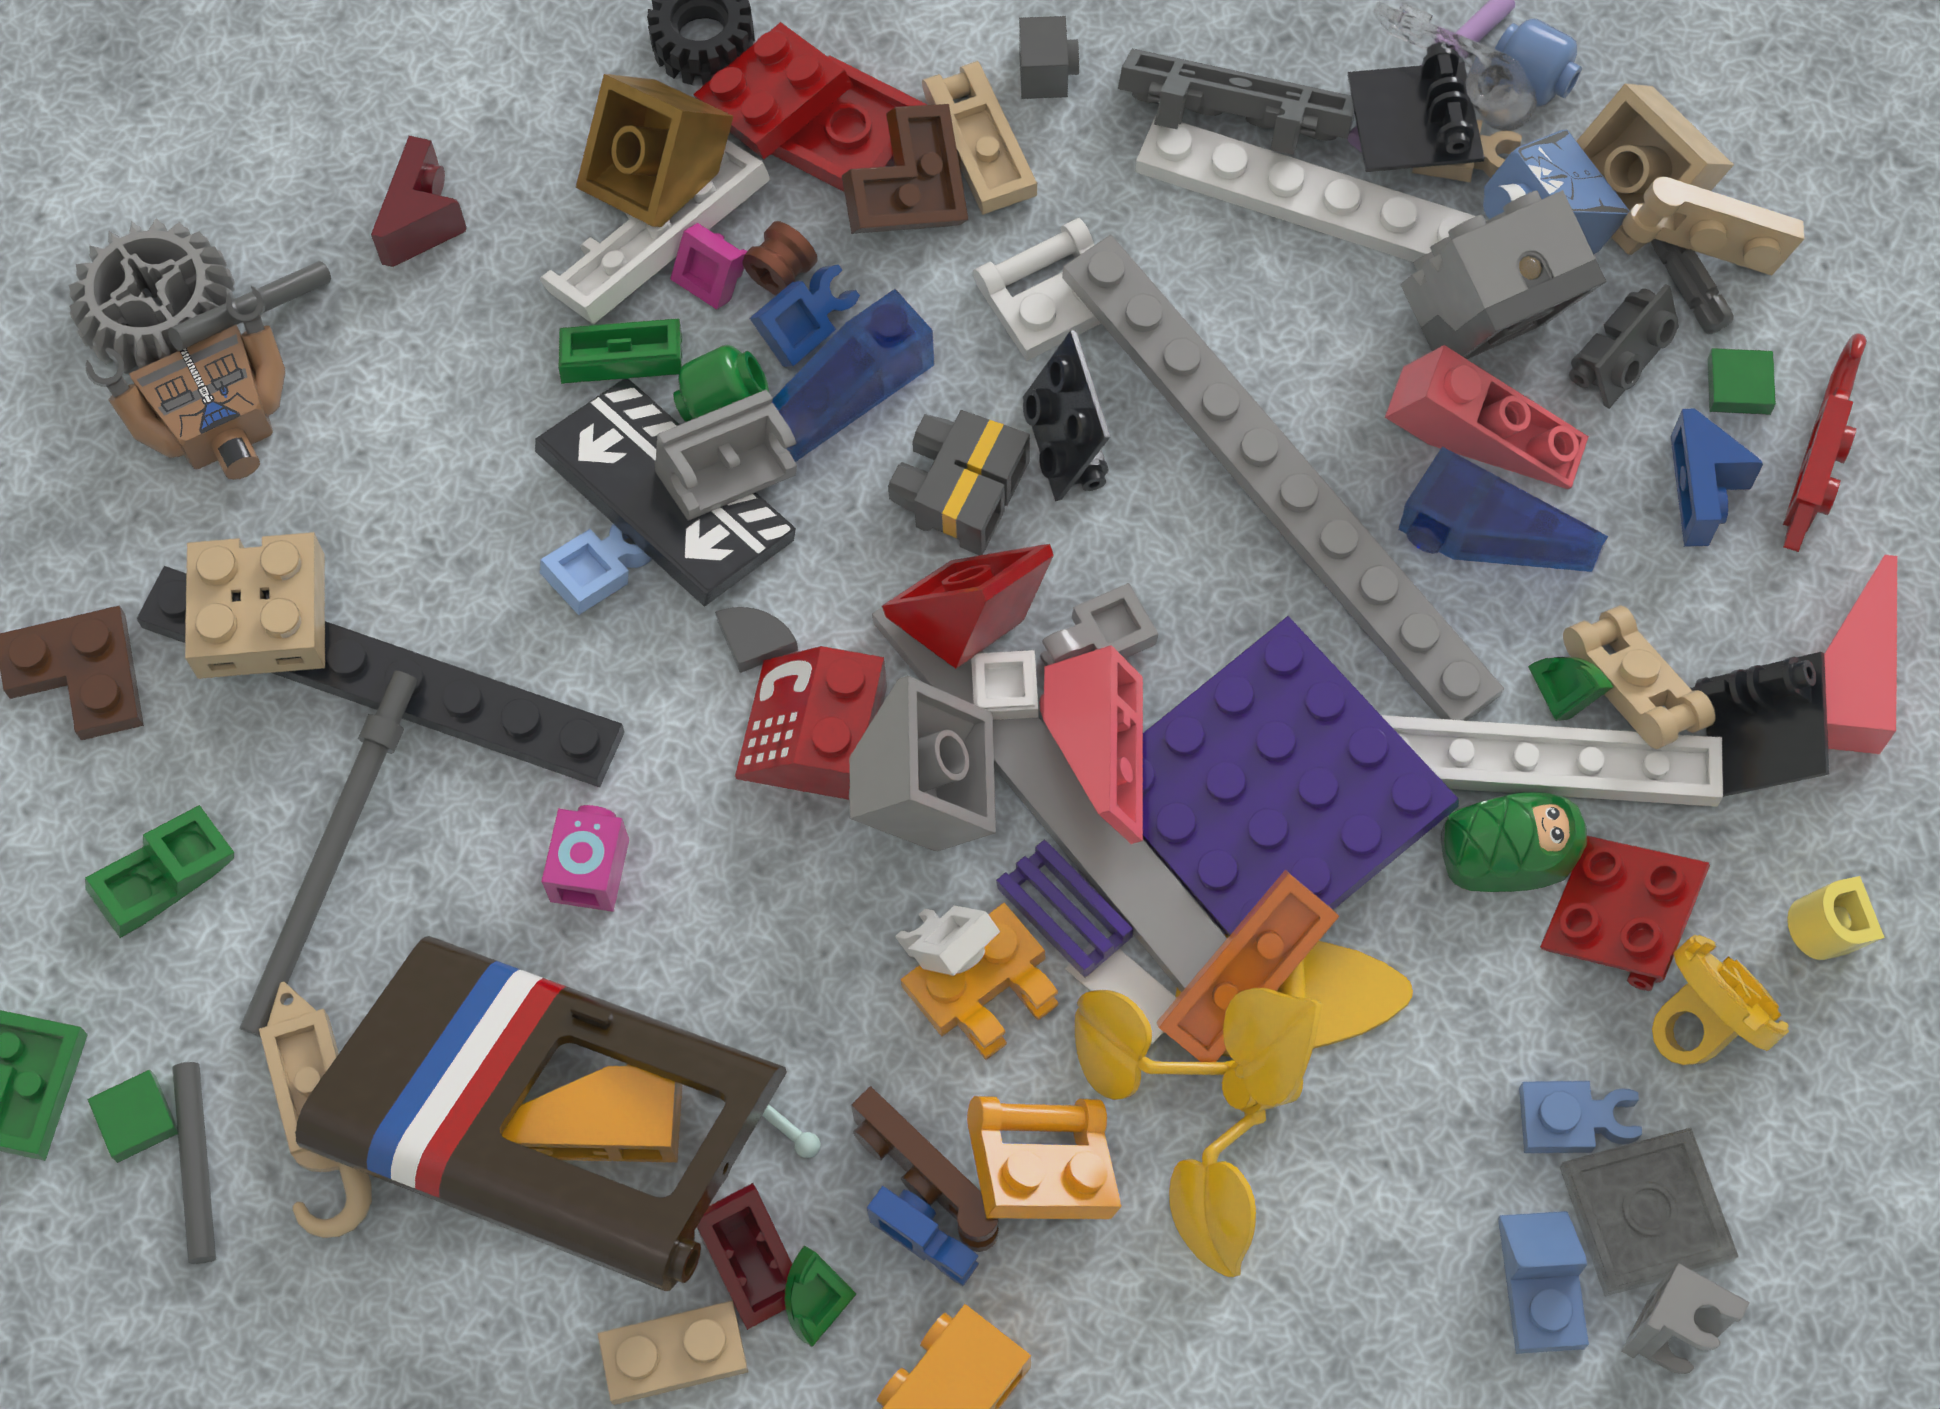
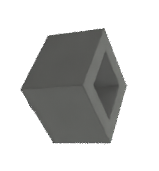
M1066 16L1019 18L1021 99L1068 97V75H1079L1078 39L1067 40Z

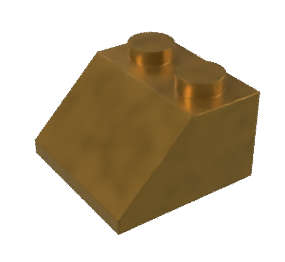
M604 74L575 188L652 227H662L719 173L734 116L655 79Z

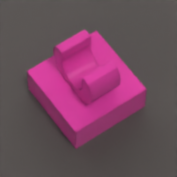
M697 223L683 232L670 280L717 310L731 300L737 279L744 272L742 262L747 251L745 249L739 250L725 241V237L720 233L714 234Z

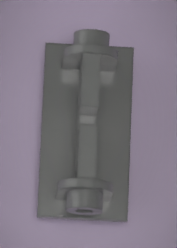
M1665 284L1657 294L1648 289L1629 293L1624 302L1604 324L1605 333L1617 337L1616 340L1596 333L1579 354L1572 359V370L1569 372L1571 380L1582 388H1588L1591 384L1598 386L1603 405L1608 409L1611 408L1625 390L1632 388L1637 383L1642 370L1661 348L1667 347L1672 342L1679 325L1671 287Z

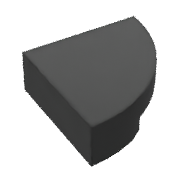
M732 607L715 612L717 622L740 673L762 665L764 660L798 651L797 641L790 629L778 618L765 611L749 607Z

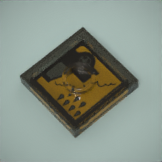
M1691 1127L1564 1161L1560 1165L1565 1185L1605 1297L1661 1282L1678 1263L1697 1272L1734 1262L1739 1257Z

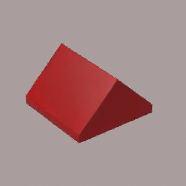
M1044 544L951 560L883 604L882 608L885 617L957 669L1025 619L1054 556L1051 545Z

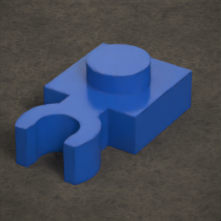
M840 265L825 266L818 269L810 280L809 289L803 281L792 282L749 318L783 367L796 365L836 330L827 317L830 312L850 309L858 301L860 295L857 290L845 291L838 298L832 295L830 283L835 276L842 272Z
M882 1186L867 1206L869 1222L923 1261L927 1259L959 1285L964 1286L978 1267L979 1263L976 1261L978 1255L960 1241L942 1232L939 1229V1225L932 1220L936 1215L935 1210L914 1193L904 1189L897 1196Z

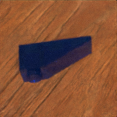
M896 289L847 321L773 398L772 403L790 427L796 440V445L786 448L795 462L934 366L933 330Z
M1443 446L1406 501L1398 529L1405 533L1409 541L1420 550L1431 554L1440 552L1453 560L1592 572L1597 565L1608 539V536Z

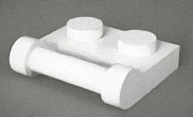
M1080 218L1062 225L1061 233L997 265L987 262L973 269V276L977 287L1026 361L1060 345L1070 330H1076L1077 335H1080L1101 324L1062 278L1063 272L1013 297L1006 289V286L1071 254L1076 258L1093 247L1092 236Z

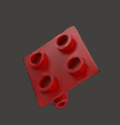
M1587 836V845L1571 872L1540 947L1548 952L1630 972L1627 978V982L1640 990L1651 991L1655 983L1662 982L1666 977L1674 957L1673 953L1677 950L1710 864L1705 861Z

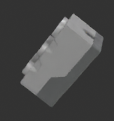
M1536 190L1506 204L1503 207V213L1488 221H1485L1483 215L1471 218L1448 231L1449 237L1430 247L1432 252L1413 262L1417 272L1410 275L1400 285L1432 351L1445 345L1464 358L1470 359L1547 324L1606 283V279L1563 190L1544 199H1541Z

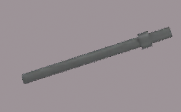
M396 670L393 672L376 714H368L358 737L363 744L240 1025V1029L261 1037L259 1029L267 1027L281 982L286 984L289 982L387 753L393 754L404 731V728L399 724L418 682L415 677Z

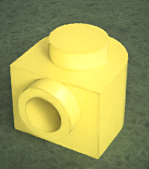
M1860 876L1835 881L1794 901L1788 911L1787 922L1792 940L1803 953L1816 960H1826L1847 955L1885 938Z

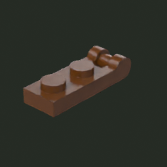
M870 1086L851 1104L854 1122L858 1125L853 1131L856 1139L876 1159L881 1161L888 1154L906 1171L901 1177V1181L910 1192L920 1197L930 1206L937 1201L958 1222L959 1239L964 1245L975 1252L987 1251L998 1239L999 1218H986L981 1191Z

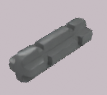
M1653 239L1651 244L1661 262L1666 264L1665 267L1690 309H1694L1693 313L1704 332L1713 334L1727 327L1734 320V315L1722 294L1718 295L1719 291L1696 252Z

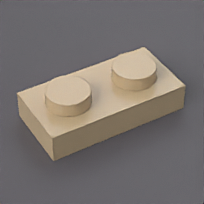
M733 1300L597 1333L610 1401L613 1405L748 1373Z

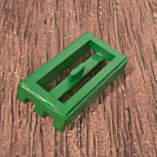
M680 319L559 328L558 368L561 384L678 375L682 367Z

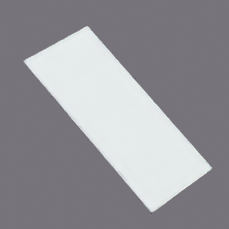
M1089 944L1083 951L1089 955L1095 948ZM1118 949L1086 978L1071 964L1065 968L1090 991L1110 990L1118 992L1136 1003L1151 1025V1044L1164 1033L1158 1028L1156 1022L1177 997L1122 950Z

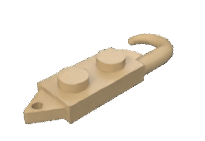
M281 982L267 1027L260 1028L259 1032L289 1150L296 1162L309 1171L330 1172L339 1170L346 1194L344 1208L333 1218H316L310 1214L303 1202H296L293 1205V1213L298 1224L309 1234L321 1238L340 1237L353 1231L366 1218L372 1203V1184L369 1174L303 1149L296 1142L295 1131L302 1107L339 1053L331 1022L324 1009L316 1011L288 984ZM293 998L291 1004L284 1005L286 999Z

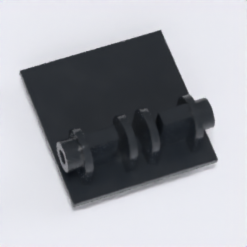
M1437 42L1427 48V55L1423 58L1422 65L1348 72V82L1366 172L1484 162L1485 157L1465 62H1459L1458 53L1450 49L1448 43Z
M1070 330L1023 396L1024 417L1026 422L1032 426L1040 452V468L1042 474L1049 480L1055 501L1062 500L1074 484H1081L1085 491H1093L1103 487L1106 484L1105 475L1109 471L1101 449L1109 440L1110 434L1076 330Z
M1823 652L1800 657L1793 656L1775 663L1762 666L1755 665L1745 670L1739 669L1720 676L1701 678L1696 681L1695 687H1690L1692 691L1699 690L1707 695L1714 708L1715 721L1713 725L1706 727L1708 737H1722L1723 797L1829 775L1825 655Z

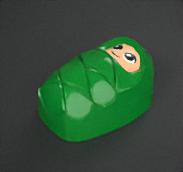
M1540 792L1511 794L1479 802L1449 814L1441 831L1442 855L1449 878L1462 889L1479 892L1534 890L1562 882L1568 877L1587 845V826L1578 806L1564 796Z

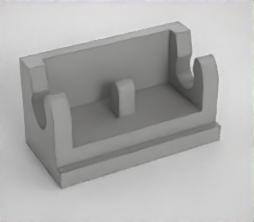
M767 390L657 434L655 472L688 521L796 476L797 465L790 452L786 449L796 445V440L790 427L772 403L773 398Z
M1678 1263L1651 1292L1621 1352L1632 1358L1640 1354L1674 1373H1690L1694 1366L1686 1358L1677 1357L1671 1352L1668 1345L1669 1339L1675 1336L1697 1349L1715 1350L1721 1343L1717 1338L1734 1322L1742 1320L1750 1302Z

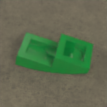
M198 805L143 834L142 848L85 877V890L119 938L143 926L214 877L234 859L235 852L202 807Z

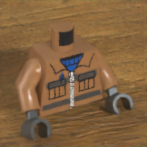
M251 286V289L257 299V306L253 313L249 315H243L237 311L232 292H229L226 298V308L230 315L237 320L243 321L246 331L242 335L237 325H234L199 343L129 373L134 383L130 385L122 377L124 361L117 351L111 348L105 349L117 366V372L113 377H99L95 374L89 361L87 360L86 374L89 380L98 386L108 388L112 394L109 398L110 404L138 442L169 458L184 455L194 469H200L218 461L225 476L232 480L247 477L258 469L260 460L252 444L273 434L269 415L273 414L280 407L286 374L270 326H264L261 315L266 307L265 297L260 290Z

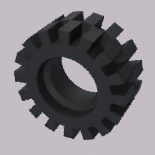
M652 0L653 10L648 9V29L655 60L659 67L665 65L666 74L673 79L681 71L682 81L685 84L693 85L695 76H701L702 85H705L711 80V75L728 66L751 47L753 41H755L751 6L748 0ZM696 19H713L723 25V30L718 35L707 40L695 41L680 35L681 28Z

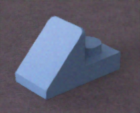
M1568 1212L1500 1215L1498 1222L1516 1354L1584 1350L1589 1345L1579 1275L1586 1268L1587 1259Z

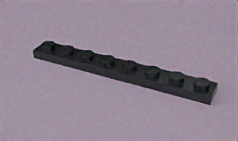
M167 566L163 567L136 618L143 629L185 643L187 573ZM326 621L325 668L272 673L376 710L380 705L393 672L396 670L415 677L418 682L402 719L599 788L625 733L622 723Z

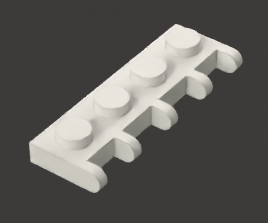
M727 140L719 173L662 227H652L626 213L629 218L626 223L601 243L589 237L580 245L581 250L585 254L584 257L560 276L552 270L547 271L540 277L541 283L550 294L594 325L677 256L684 230L697 223L710 230L771 180L764 162Z

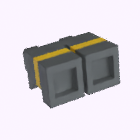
M960 410L955 422L924 414L912 441L913 452L935 461L929 472L901 462L897 466L888 485L889 500L915 513L916 528L923 531H929L934 528L959 539L961 548L976 555H983L1005 512V506H1008L1030 462V434L964 410Z

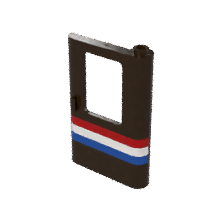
M426 936L413 948L309 1095L297 1121L295 1131L296 1142L299 1147L652 1287L663 1291H670L678 1281L686 1283L693 1275L701 1254V1244L694 1241L695 1229L719 1188L728 1177L733 1164L787 1071L786 1067L443 940ZM567 1043L579 1045L715 1096L725 1102V1106L675 1190L670 1195L661 1198L652 1196L502 1137L506 1126L559 1046Z

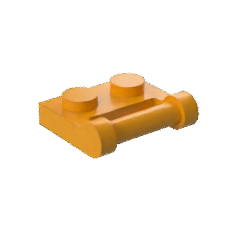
M974 1096L971 1099L967 1111V1123L986 1218L1112 1219L1122 1207L1105 1136L1107 1112L1102 1100L1078 1099L1074 1105L1000 1103L999 1099L994 1096ZM1000 1131L1073 1132L1076 1145L1003 1144Z

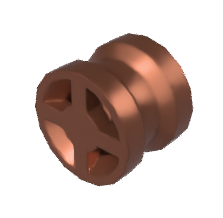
M774 221L764 232V242L760 246H752L745 253L742 264L749 276L758 285L776 296L789 284L795 282V278L799 273L810 271L818 262V258L813 246L799 231L781 221Z

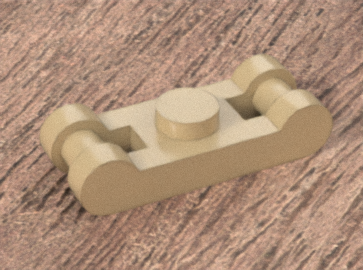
M1619 605L1601 613L1599 621L1593 624L1584 620L1565 628L1563 640L1569 655L1594 664L1606 675L1613 688L1604 695L1650 747L1659 749L1675 742L1679 732L1687 730L1694 733L1713 725L1715 712L1707 695L1699 690L1692 691L1641 635L1637 629L1634 616L1625 606ZM1610 644L1616 653L1609 655L1602 646Z

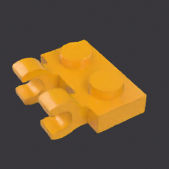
M1005 902L988 914L1000 932L984 947V956L972 968L952 976L922 969L919 965L900 979L904 991L941 1037L958 1025L985 1060L1007 1045L1006 1040L1002 1037L1006 1033L1005 1029L987 1008L983 1007L990 1000L1010 986L1037 1020H1040L1059 1005L1058 1001L1054 998L1058 994V990L1040 969L1036 968L1037 965L1045 960L1044 948Z

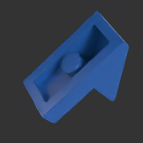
M1695 408L1682 409L1670 437L1684 547L1709 546L1719 524H1725L1727 521L1728 495L1726 490L1751 489L1763 463L1756 455Z

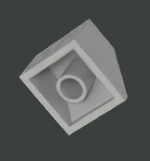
M905 676L898 679L849 757L850 819L933 851H941L995 834L992 712L913 677Z

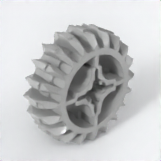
M156 218L148 231H142L140 226L131 221L130 234L120 238L109 231V245L103 249L89 245V256L92 263L76 264V276L79 281L69 285L70 297L73 301V304L69 307L71 309V318L79 328L78 334L83 343L89 346L90 349H93L98 359L106 365L113 362L105 349L111 348L117 351L124 361L125 374H128L136 365L140 369L179 351L172 345L168 336V329L226 303L228 293L235 290L233 276L230 270L226 269L227 263L221 251L217 250L215 246L211 247L208 239L200 231L190 234L188 228L184 227L180 222L167 231L165 225ZM147 288L154 298L158 297L162 306H157L151 296L147 298L143 289Z

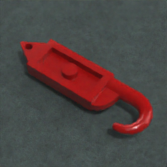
M1856 333L1849 338L1830 376L1783 525L1788 526L1783 545L1784 548L1799 552L1805 533L1811 526L1817 513L1828 515L1838 493L1841 480L1830 476L1835 461L1845 463L1857 428L1848 426L1847 421L1853 405V401L1849 399L1867 343L1866 337L1863 334Z

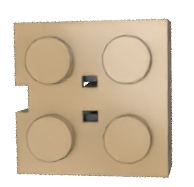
M314 532L262 536V546L244 548L240 538L187 543L185 659L198 679L325 668V554Z

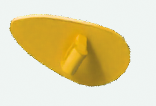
M1318 941L1278 988L1277 992L1294 997L1315 999L1322 1003L1314 1049L1363 1035L1388 1022L1408 1006L1412 999L1413 989L1407 977L1385 962L1354 949ZM1178 988L1176 989L1175 997H1178L1181 994V991ZM1227 1050L1222 1054V1056L1231 1057Z

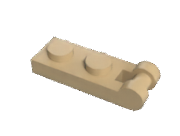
M975 61L961 66L960 73L944 79L940 74L923 79L922 88L928 105L949 104L959 166L982 215L1037 196L1035 177L980 63ZM968 95L969 99L960 101L958 103H954L953 101L954 99Z
M1668 177L1656 178L1644 193V204H1636L1625 216L1622 223L1626 234L1639 243H1649L1653 239H1658L1771 276L1805 239L1802 220Z

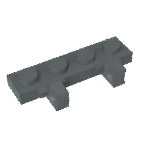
M1133 48L1122 65L1118 89L1132 92V96L1140 101L1159 103L1154 125L1178 129V124L1182 122L1185 108L1208 116L1221 115L1223 112L1246 117V121L1252 125L1262 128H1274L1270 150L1294 155L1300 134L1324 141L1335 140L1337 137L1348 139L1355 117L1351 95Z

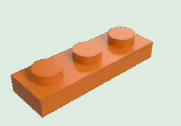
M1285 870L1156 1022L1158 1028L1200 1062H1216L1226 1051L1223 1024L1226 1009L1233 997L1241 991L1252 988H1268L1277 991L1339 918V915Z

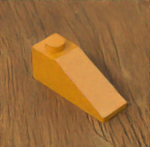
M629 1064L626 1066H607L520 1105L503 1131L502 1137L559 1160L678 1163L682 1084Z

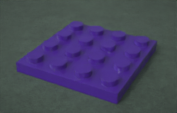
M1289 616L1274 626L1143 733V840L1228 937L1285 870L1334 910L1459 807V798Z

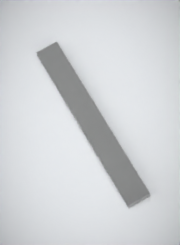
M882 607L872 613L873 624L922 682L974 704L971 659L955 669L887 619ZM1039 716L1038 718L993 720L995 770L1101 897L1133 928V935L1182 992L1227 939L1144 840L1130 844L1097 813L1054 737Z

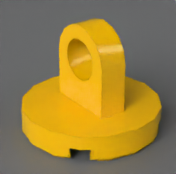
M1693 935L1673 953L1676 965L1688 983L1661 1007L1654 1018L1652 1033L1657 1049L1669 1061L1681 1065L1702 1064L1709 1061L1738 1035L1757 1048L1766 1051L1770 1050L1789 1032L1788 1023L1780 1020L1778 1023L1775 1022L1782 1016L1778 1010V1004L1763 985L1737 959L1734 961L1728 956L1723 962H1720L1715 956L1710 954L1717 947L1716 943L1701 935ZM1686 1012L1696 1015L1702 1022L1704 1029L1701 1043L1691 1051L1685 1050L1678 1045L1673 1031L1677 1019Z

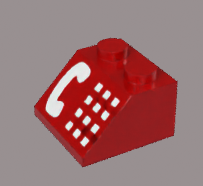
M819 646L764 660L735 778L849 800V757L884 702L887 689L884 657Z

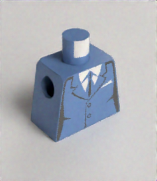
M1567 129L1517 147L1484 186L1483 207L1489 219L1503 213V207L1506 204L1537 190L1541 199H1544L1563 190L1593 254L1601 250L1622 225L1623 219L1629 213V209Z

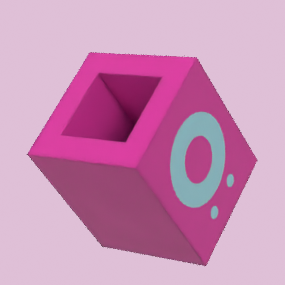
M593 805L580 806L578 811L558 808L541 881L550 902L614 912L629 844V837L622 818L616 817L614 812L606 808Z

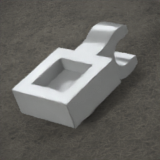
M1127 583L1073 607L1072 620L1075 626L1057 631L1045 637L1042 643L1046 651L1042 652L1040 657L1045 666L1112 645L1124 658H1127L1156 645L1158 632L1131 585Z

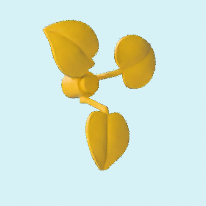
M1252 988L1241 991L1230 1001L1223 1024L1224 1044L1233 1060L1226 1062H1160L1145 1057L1151 1045L1152 1030L1148 1019L1136 1003L1128 997L1110 990H1094L1084 993L1077 1001L1078 1009L1075 1012L1077 1056L1087 1081L1102 1096L1117 1100L1134 1095L1140 1086L1141 1070L1147 1074L1224 1075L1222 1091L1226 1101L1233 1108L1243 1111L1245 1116L1204 1149L1202 1162L1195 1159H1185L1177 1163L1170 1180L1169 1203L1175 1226L1195 1256L1205 1265L1224 1276H1240L1242 1261L1252 1243L1255 1232V1198L1251 1186L1241 1171L1229 1162H1217L1224 1149L1252 1126L1266 1121V1109L1292 1103L1300 1097L1303 1089V1076L1315 1043L1322 1003L1315 999L1294 997L1268 988Z

